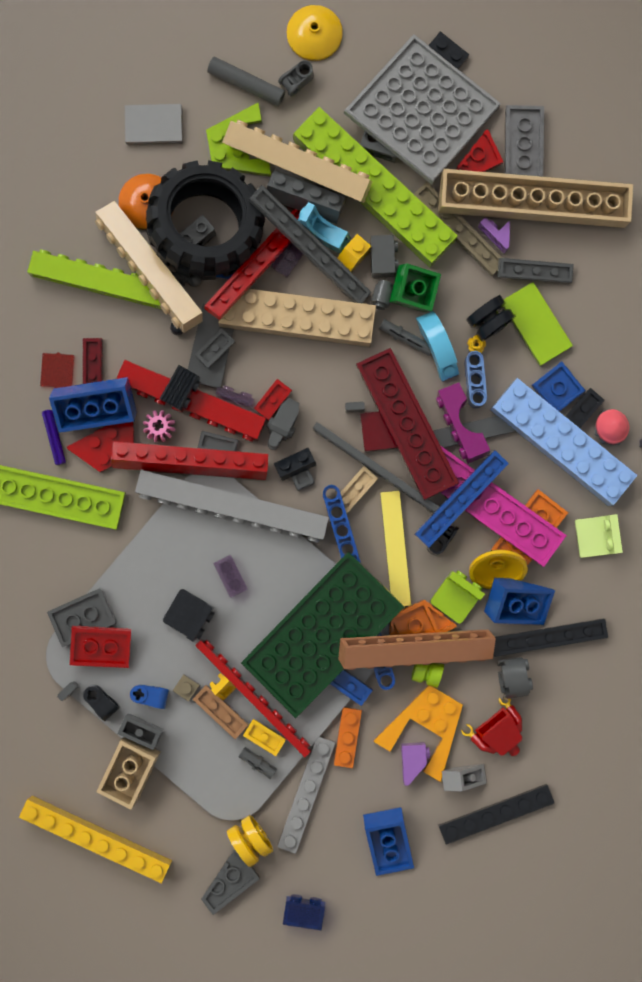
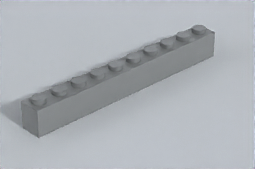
M144 470L140 471L135 493L140 494L139 498L151 500V497L158 499V503L169 505L170 502L177 503L176 507L188 510L189 506L196 508L195 512L207 514V511L213 512L214 517L225 519L226 516L233 517L234 522L244 524V521L252 522L251 526L261 529L263 525L271 527L270 531L277 533L285 530L289 532V536L300 538L301 535L308 536L307 540L319 543V539H324L329 519L327 516Z

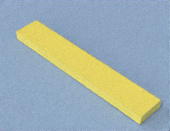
M400 491L381 492L390 592L404 606H410L411 598Z

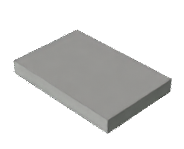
M125 105L126 144L183 143L182 105Z

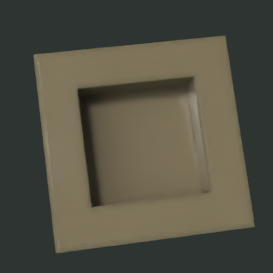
M183 674L173 691L189 702L200 684Z

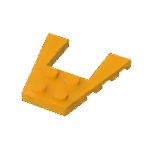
M428 685L373 742L391 751L409 719L414 720L442 737L423 770L424 773L441 782L442 771L445 769L463 704Z

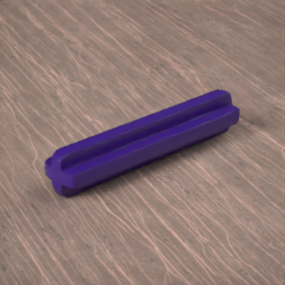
M45 410L42 412L54 462L56 465H62L66 463L53 411Z

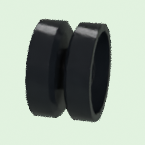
M501 295L482 305L466 319L471 328L484 324L476 332L481 342L503 330L516 317L511 309H505L498 313L506 304Z

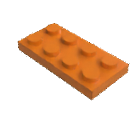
M539 489L534 492L525 504L526 507L556 528L569 513ZM502 537L490 549L491 551L510 550L518 553L526 560L527 566L532 561L530 557Z

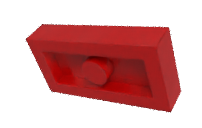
M276 379L254 407V410L269 421L291 394L292 390Z

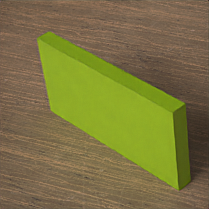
M534 282L504 299L506 302L504 310L511 309L516 317L512 320V323L539 366L573 346Z

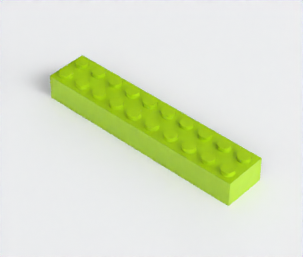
M320 107L293 133V141L305 152L306 149L316 152V157L323 159L325 156L334 160V164L339 167L341 164L351 167V172L358 174L361 171L370 175L368 179L372 180L373 183L364 203L358 202L429 268L456 241L458 235Z

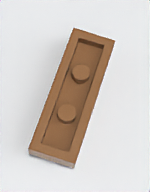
M206 684L192 700L236 739L249 724L225 701L217 697Z

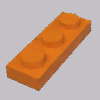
M348 707L342 709L334 759L335 766L353 768L362 713L361 709Z

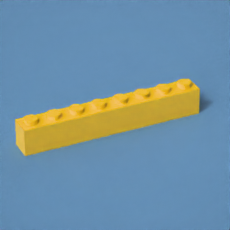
M34 796L26 800L19 818L161 884L172 862L171 859Z

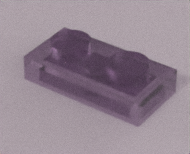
M228 386L217 388V397L253 408L255 399L252 398L251 394L241 392V394L235 393L234 389Z
M231 555L213 563L230 598L248 590Z

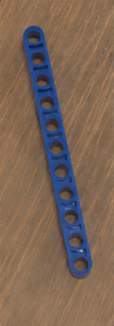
M328 485L323 490V499L340 557L342 558L345 555L342 552V547L345 544H350L353 547L352 555L361 563L340 490L335 485ZM334 489L337 492L336 498H327L326 491ZM335 507L342 510V516L339 518H335L331 514L332 509ZM339 526H345L348 529L346 536H339L337 534ZM382 666L373 668L379 686L384 690L393 688L395 677L392 667ZM388 675L391 677V683L386 686L382 685L381 678Z

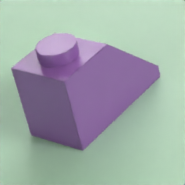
M424 742L401 744L403 783L405 786L415 779L427 765V759H430L429 747H426Z

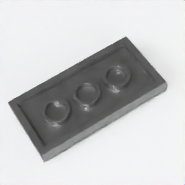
M506 105L505 174L543 177L544 106Z

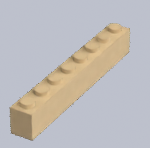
M237 120V123L230 121L222 143L362 203L365 202L373 183L372 180L368 179L370 175L361 171L358 174L351 172V167L341 164L339 167L334 164V160L325 156L323 159L316 157V152L306 149V152L299 150L300 146L290 141L287 145L282 142V138L272 134L271 137L264 135V130L257 127L254 130L247 128L248 124L243 121Z
M113 201L96 211L97 220H95L97 227L101 231L104 230L110 244H115L118 254L121 258L125 257L131 271H136L141 284L150 289V295L154 300L160 302L163 312L171 316L173 325L185 333L203 322L202 311L156 255L155 251L118 204Z

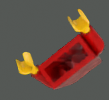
M500 698L498 699L499 704L507 709L503 707L475 730L476 734L473 732V727L470 724H466L471 729L470 733L467 734L461 729L462 734L470 736V740L481 751L491 754L497 752L501 756L507 752L511 756H516L520 752L517 744L522 741L520 734L522 732V718L514 705L510 704L511 698L508 699L506 704Z

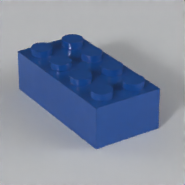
M128 377L54 388L49 397L59 433L134 422L137 414Z

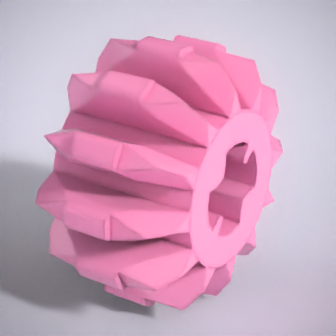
M161 410L159 416L156 411H153V418L149 414L146 416L150 421H143V424L148 426L143 429V432H150L147 436L148 439L154 437V442L157 443L159 437L162 442L166 441L165 435L168 438H172V435L168 432H175V428L170 427L175 424V421L169 420L171 418L170 414L164 417L165 412ZM161 422V424L164 427L160 428L159 431H157L158 429L155 427V425H159V423Z

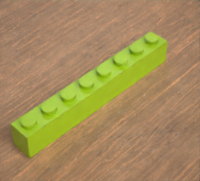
M40 249L39 252L33 250L27 271L31 277L161 309L160 302L152 298L149 292L150 289L141 284L137 273L128 275L124 274L123 270L117 268L109 270L105 269L106 266L95 263L93 266L87 264V261L82 259L73 261L69 260L68 256L62 254L53 256L46 250Z

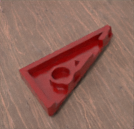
M488 129L483 132V135L473 145L455 170L486 172L503 164L501 155Z

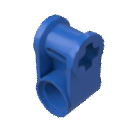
M136 685L130 691V698L135 703L165 709L169 689ZM142 689L141 692L144 693V696L138 699L134 692Z

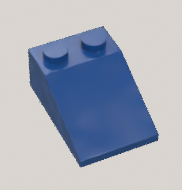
M494 578L484 612L494 623L544 625L555 590L511 578Z
M399 807L363 815L376 876L413 869L414 864L402 808Z

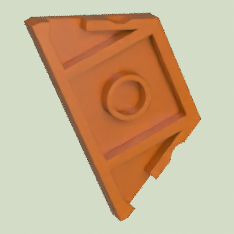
M423 599L398 613L389 623V635L448 632L457 626Z

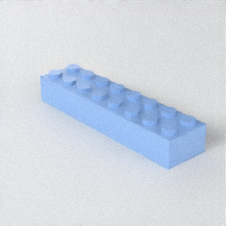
M518 378L510 384L490 409L496 416L515 429L517 433L607 506L614 505L637 477V474Z

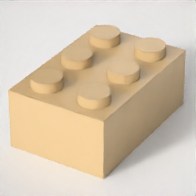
M123 737L96 792L131 810L138 802L161 752L157 749H149Z

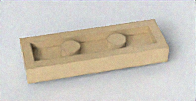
M365 466L340 492L346 514L378 479ZM335 507L332 509L331 514L339 518L342 516V510Z

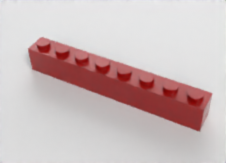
M124 359L116 379L128 377L131 389L136 390L137 395L146 399L150 396L155 398L154 402L165 406L166 403L161 401L160 397L170 378ZM199 390L196 393L193 391L190 399H192L187 409L183 408L184 411L190 413V417L196 420H200V418L208 420L207 424L216 428L218 425L225 427L224 431L233 435L236 432L242 434V438L250 442L259 440L267 421L265 417ZM172 407L173 410L182 413L181 411H179V410H177L176 408Z
M113 441L111 462L112 468L266 480L269 454Z

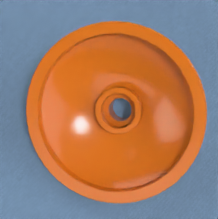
M140 174L134 176L124 184L120 191L119 207L138 229L147 230L146 210L148 208V199L154 186L161 183V177L157 175ZM143 196H148L146 201L142 200Z

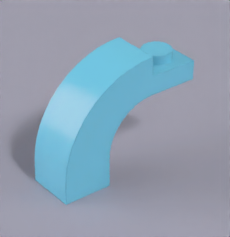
M309 202L300 211L298 220L324 246L340 254L351 240L349 233L324 219L319 214L316 206Z
M432 311L417 317L421 335L431 350L441 381L459 375L453 347L436 313Z

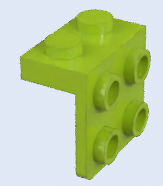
M451 571L431 598L430 603L455 622L462 623L476 602L481 600L485 594L482 592L483 588L475 582L471 584L466 581L467 576L462 572L457 571L455 573Z

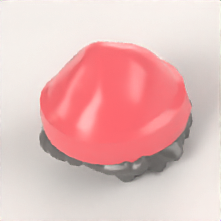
M602 410L596 421L595 435L600 437L599 439L602 444L620 445L629 433V422L626 416L618 410Z

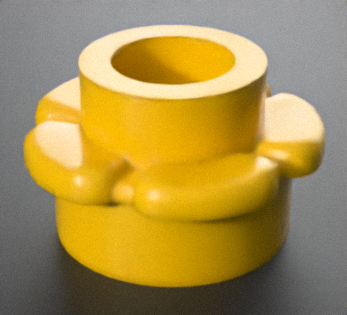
M477 335L469 338L467 342L469 351L482 353L484 347H486V341L481 342Z

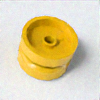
M248 815L241 820L242 828L234 825L227 830V835L240 858L248 867H252L259 862L258 853L266 857L273 852V847L259 823L253 816Z

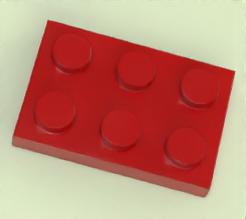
M72 626L69 665L129 668L131 629Z

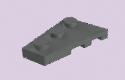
M234 849L201 900L212 915H214L258 881L260 876L253 867H248Z

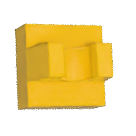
M220 673L218 675L220 681L217 684L211 682L210 686L212 688L211 691L224 701L236 687Z

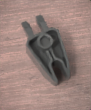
M290 398L281 404L275 418H270L267 425L269 434H271L267 444L270 450H277L282 440L286 441L288 437L292 438L296 430L293 426L298 418L299 402Z

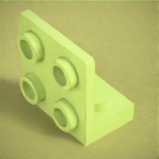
M617 514L575 520L580 558L623 553Z

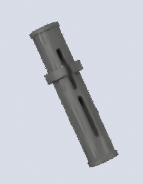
M384 318L379 330L388 333L394 337L393 339H399L427 356L430 355L431 350L426 341L404 330L401 325L398 327Z

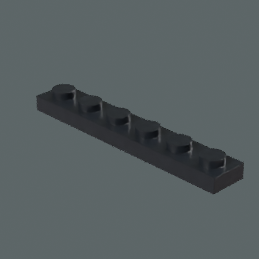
M603 618L495 636L493 657L608 638L606 621Z
M544 784L444 822L438 826L447 845L552 805L554 800L548 785Z

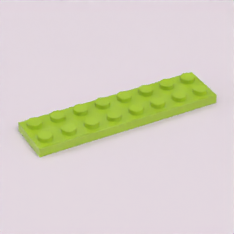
M0 465V505L118 530L126 495L125 492Z

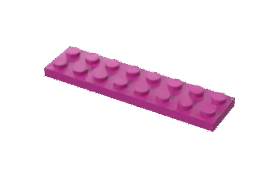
M441 446L459 482L458 485L441 492L443 496L449 498L474 472V469ZM492 482L464 510L542 567L546 565L567 536Z

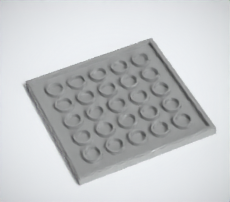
M413 34L344 110L343 114L430 184H433L441 175L443 169L448 167L496 112L501 103Z

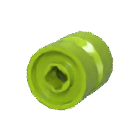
M414 664L411 680L419 683L426 681L427 685L438 688L444 664Z

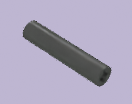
M215 56L209 63L208 73L278 107L280 106L285 90Z

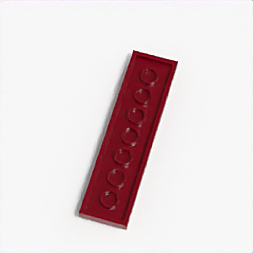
M388 348L356 363L423 500L425 501L458 485L459 482L392 349Z

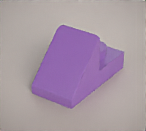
M485 217L479 223L478 228L505 254L509 248L510 221L498 230L497 225Z

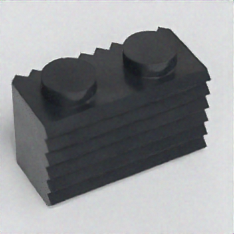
M178 365L160 400L182 412L183 408L187 409L192 400L190 396L193 391L196 393L201 385L200 377Z

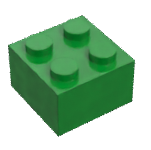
M407 263L399 265L390 303L421 312H431L441 274Z

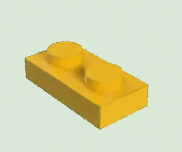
M254 718L243 734L245 738L274 756L278 754L286 741V738Z

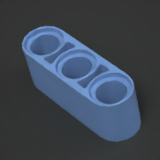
M472 351L467 355L464 362L467 398L471 407L480 408L487 400L484 358L480 352ZM476 357L479 361L478 365H472L469 362V358ZM471 376H478L480 383H472ZM474 394H478L482 397L481 403H475L473 401Z

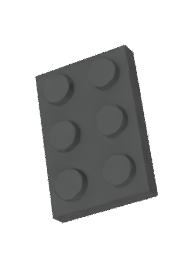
M102 588L47 612L62 647L71 644L72 626L110 627L116 624Z

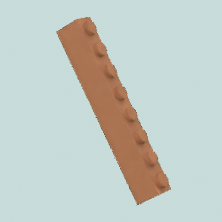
M488 629L340 638L339 661L343 668L348 670L356 668L373 669L382 666L393 667L397 665L411 666L413 664L464 663L473 660L485 661L493 659L496 638Z

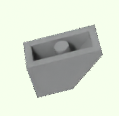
M484 764L454 767L442 771L444 791H465L487 784Z

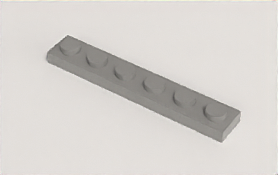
M321 736L315 741L279 840V848L296 854L335 741Z

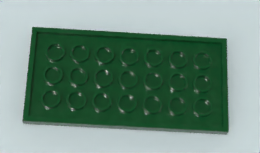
M347 552L241 664L296 719L344 670L339 661L340 638L377 636L405 606L350 552Z

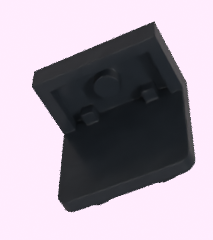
M181 589L165 614L163 622L186 635L187 639L194 642L196 638L200 640L205 631L203 626L206 621L210 623L215 614L213 612L215 607L185 589Z

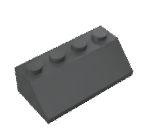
M280 167L273 171L267 185V190L281 204L301 211L309 202L316 206L319 214L324 219L337 224L348 198L346 195Z

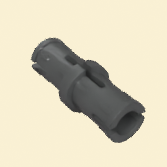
M244 747L238 756L251 765L253 770H258L269 779L272 778L277 768L265 761L264 757L256 755L247 747Z

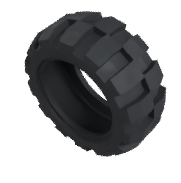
M198 160L183 163L181 170L177 171L176 168H173L161 177V183L154 186L149 196L146 221L150 245L156 248V255L166 266L173 265L176 267V273L190 278L191 274L201 276V280H215L217 275L223 274L224 277H228L234 274L256 251L263 235L265 216L248 201L256 189L253 184L247 185L244 182L245 176L233 167L230 171L223 169L220 162L208 160V165H199ZM198 195L212 196L223 201L232 209L237 218L239 230L230 240L217 246L196 245L183 238L175 229L171 219L172 212L185 199Z

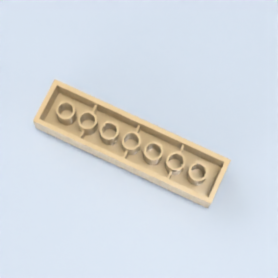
M248 289L219 320V327L370 347L376 305Z

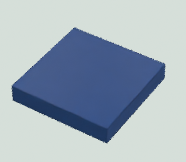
M562 361L531 385L540 397L559 412L586 391Z

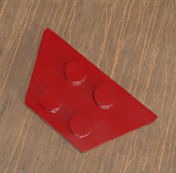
M133 422L105 426L67 446V449L101 473L112 467L113 441L134 443Z

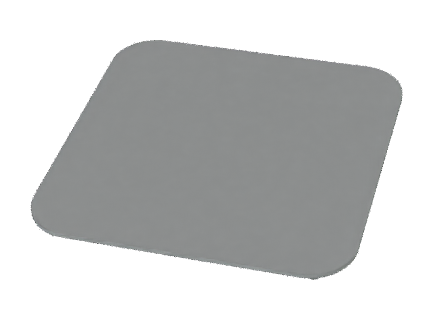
M191 474L184 479L187 482L258 499L231 477ZM170 502L169 505L162 504L88 592L90 593L102 588L116 620V624L109 628L131 629L129 668L69 665L71 644L62 647L56 632L52 634L46 650V662L51 676L63 689L73 681L79 685L71 696L116 734L128 713L164 729L155 748L161 753L154 767L211 815L224 820H240L260 809L301 760L303 755L286 739L278 754L274 756L243 736L248 726L234 739L192 700L206 684L210 688L211 682L217 684L220 681L218 675L221 673L195 645L201 639L204 641L208 640L215 647L213 651L217 655L221 653L229 661L227 665L231 669L235 667L242 674L240 678L245 683L247 681L250 682L256 689L254 692L259 697L262 695L269 702L267 706L272 711L276 709L283 716L281 720L286 725L290 723L297 730L295 734L300 739L304 737L309 742L310 748L350 701V698L329 684L295 719L241 662L336 564L302 535L300 538L289 536V532L285 530L277 533L270 531L271 527L263 525L261 529L251 526L252 522L244 521V524L234 522L233 517L226 516L225 519L214 517L213 512L207 511V514L195 512L196 508L188 506V510L176 507L177 503ZM181 589H185L215 607L213 609L215 614L210 623L206 621L203 626L205 631L200 640L196 638L194 642L187 639L186 635L163 622L165 614ZM389 624L381 631L382 636L389 635ZM368 668L345 669L363 683L374 672V669ZM183 674L200 684L189 702L173 691ZM91 685L100 686L120 707L107 721H103L84 700V691ZM136 685L169 689L165 709L133 702L130 698L131 689ZM237 688L224 700L248 724L254 718L283 736ZM142 689L134 692L138 699L144 696V693L141 692ZM90 691V698L96 697L97 691ZM244 747H247L258 756L261 755L265 761L277 768L271 779L258 770H253L251 765L238 757Z

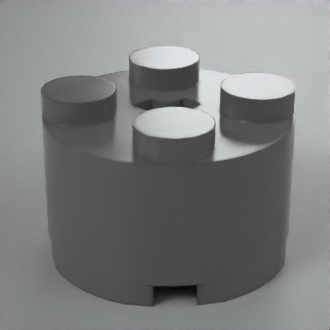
M519 657L498 660V666H501V671L498 672L501 693H505L503 698L510 699L528 696L530 690H533L532 679L528 678L527 674L529 670L528 659Z

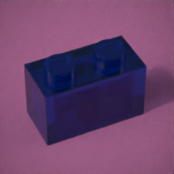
M292 894L291 897L287 896L283 925L322 931L325 902L316 897H311L309 900L302 899L301 895Z

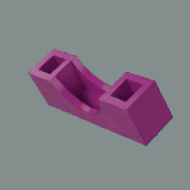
M458 382L438 390L437 398H435L439 409L442 408L445 413L443 418L446 425H450L452 428L451 436L454 442H458L460 446L458 450L463 460L466 459L467 464L489 456L490 448L483 433L471 432L460 422L459 412L466 405L467 401L460 383Z

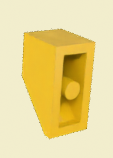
M356 234L344 247L337 259L352 273L371 252V245Z

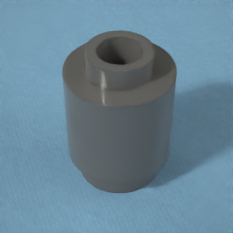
M379 280L378 284L375 285L371 303L376 305V309L385 310V308L390 306L393 290L391 282Z

